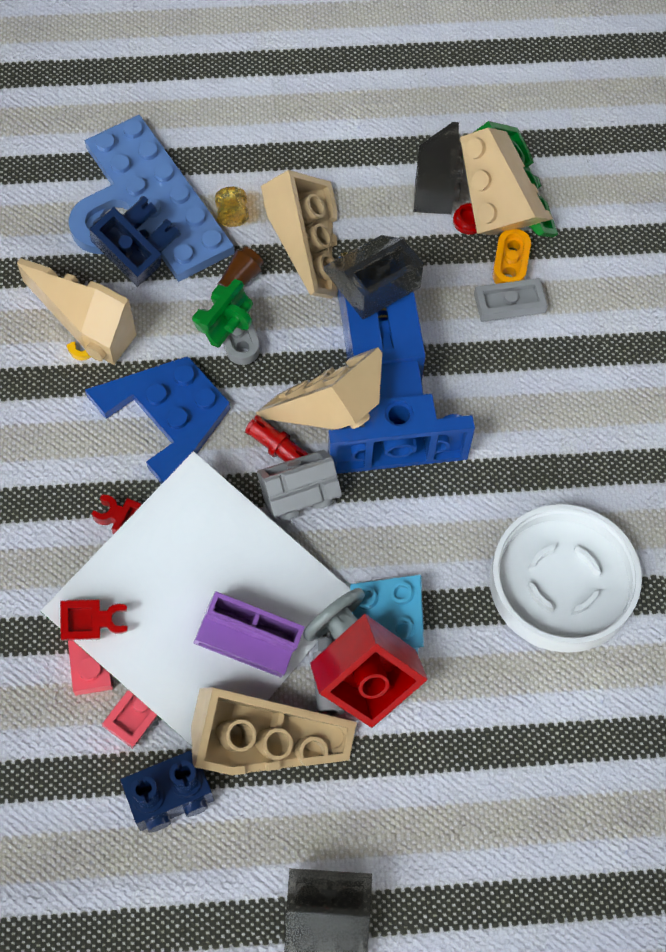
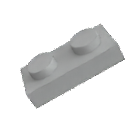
M540 278L477 286L474 291L481 322L546 313L548 306Z

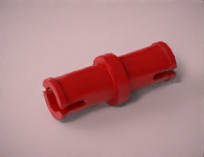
M256 415L254 420L252 419L245 429V433L268 449V454L274 458L278 456L286 462L309 454L291 441L288 433L285 431L279 432L259 415Z

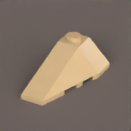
M377 347L360 353L346 361L348 367L343 366L337 370L331 367L310 382L305 380L277 394L259 409L256 414L261 416L262 419L334 430L347 426L355 429L363 425L370 419L369 412L379 404L381 350Z
M213 687L200 688L191 725L192 761L195 768L227 775L349 761L357 722Z

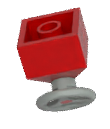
M357 588L347 592L325 608L306 627L303 635L307 641H314L327 632H331V636L335 641L310 662L318 692L373 728L423 685L428 678L416 649L367 614L362 615L359 619L354 616L352 612L361 604L365 597L364 591Z

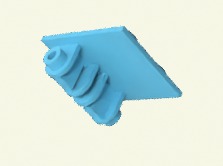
M421 575L350 584V591L360 588L365 593L364 600L352 612L354 616L359 619L362 615L367 614L416 649L418 654V648L424 647Z

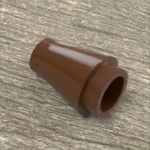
M244 246L241 251L236 250L223 277L217 284L229 286L234 279H237L246 285L262 272L263 259L249 247Z

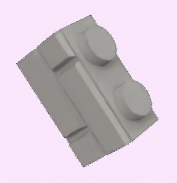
M324 449L257 471L266 508L273 518L291 519L298 516L301 509L310 506L316 509L327 507L333 503L332 499L342 495L332 456Z

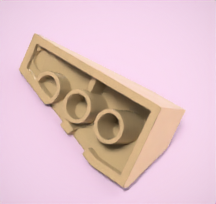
M287 170L261 186L267 217L309 294L330 299L337 297V263L332 257V247L337 245V236L333 234V222L337 221V206L332 184L327 180Z
M20 258L17 265L23 282L85 348L92 358L98 361L105 360L115 365L137 336L129 299L99 283L90 281L85 286L79 284L78 279L74 275L67 273L64 278H61L50 267Z

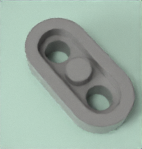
M253 323L247 330L236 328L223 342L227 357L235 364L247 365L254 362L259 356V339ZM241 348L248 349L246 352H238Z

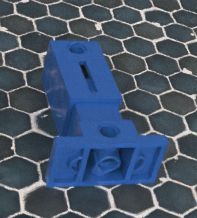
M387 250L381 253L364 255L355 253L339 257L338 300L347 360L360 353L379 347L382 352L380 400L379 404L369 412L370 419L355 429L347 426L328 431V454L332 456L336 473L468 460L475 430L473 415L461 416L459 414H450L437 419L433 395L423 394L422 377L426 356L407 250Z

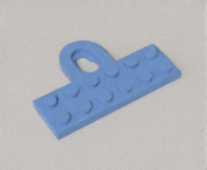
M140 114L84 140L86 149L111 185L79 201L70 213V232L74 242L81 249L93 254H104L91 242L89 229L109 209L115 207L129 210L143 195L148 199V204L151 202L156 207L157 212L149 217L137 230L144 237H148L165 219H168L172 223L171 227L175 225L181 234L160 252L162 254L161 258L178 282L235 254L234 245Z

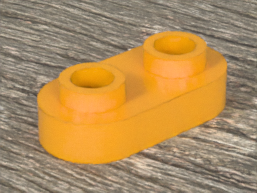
M505 230L499 236L492 273L495 284L525 280L531 239L523 230Z

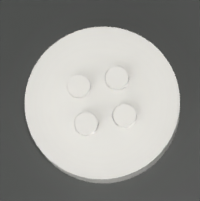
M556 504L543 506L531 510L515 520L502 535L490 569L491 594L502 619L524 640L540 648L556 652L585 651L610 640L620 631L632 614L641 592L642 575L640 562L628 537L608 518L593 510L575 505Z

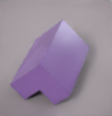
M215 591L193 644L281 678L285 675L292 653L298 647L305 626Z

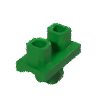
M234 279L229 286L217 285L212 292L211 300L214 305L211 309H198L192 317L197 330L205 334L210 344L217 348L223 344L230 333H233L236 328L247 330L252 325L253 321L248 313L252 309L253 302L244 292V284L240 280Z

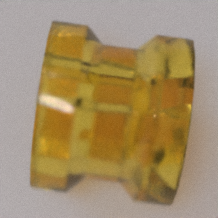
M234 186L225 187L216 193L217 221L221 225L237 227L247 222L249 219L248 208L245 206L247 195L243 189Z

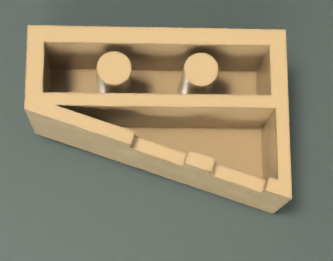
M488 127L460 137L477 234L499 235L505 230L520 229L553 219L550 212L545 210L537 195L539 192L535 184L530 182L523 168L525 165L506 131Z

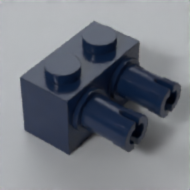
M143 195L123 215L113 207L89 229L91 242L137 287L161 266L162 254L160 252L176 237L181 235L175 225L171 227L172 223L168 219H165L147 238L137 230L149 217L157 212L156 207L151 202L148 204V199Z
M192 750L120 779L135 823L140 831L148 829V832L152 833L164 829L171 824L170 819L184 813L186 817L200 814L209 808L208 803L214 801L203 769L195 768L193 765Z

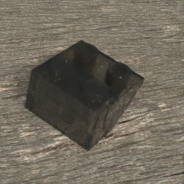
M451 122L419 145L413 212L451 214L453 202H459L460 182L463 181L464 162H461V157H458L463 156L460 142L461 136H459V122Z
M380 235L324 266V271L364 320L421 287L424 263L404 239Z
M289 868L284 952H368L372 874Z

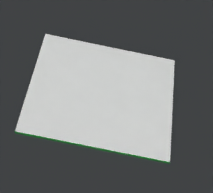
M193 451L40 612L60 629V601L100 600V611H107L114 604L126 605L127 612H117L112 617V622L116 626H127L128 631L126 633L114 634L107 628H100V640L73 641L192 746L191 725L200 688L213 687L268 701L320 639L307 641L302 633L298 647L292 653L285 675L281 678L193 644L215 591L305 626V630L316 616L338 598L349 592L350 588Z

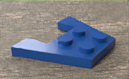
M188 356L85 389L86 396L105 419L134 400L172 443L146 461L148 469L161 484L193 451L196 454L200 451L230 410V402Z

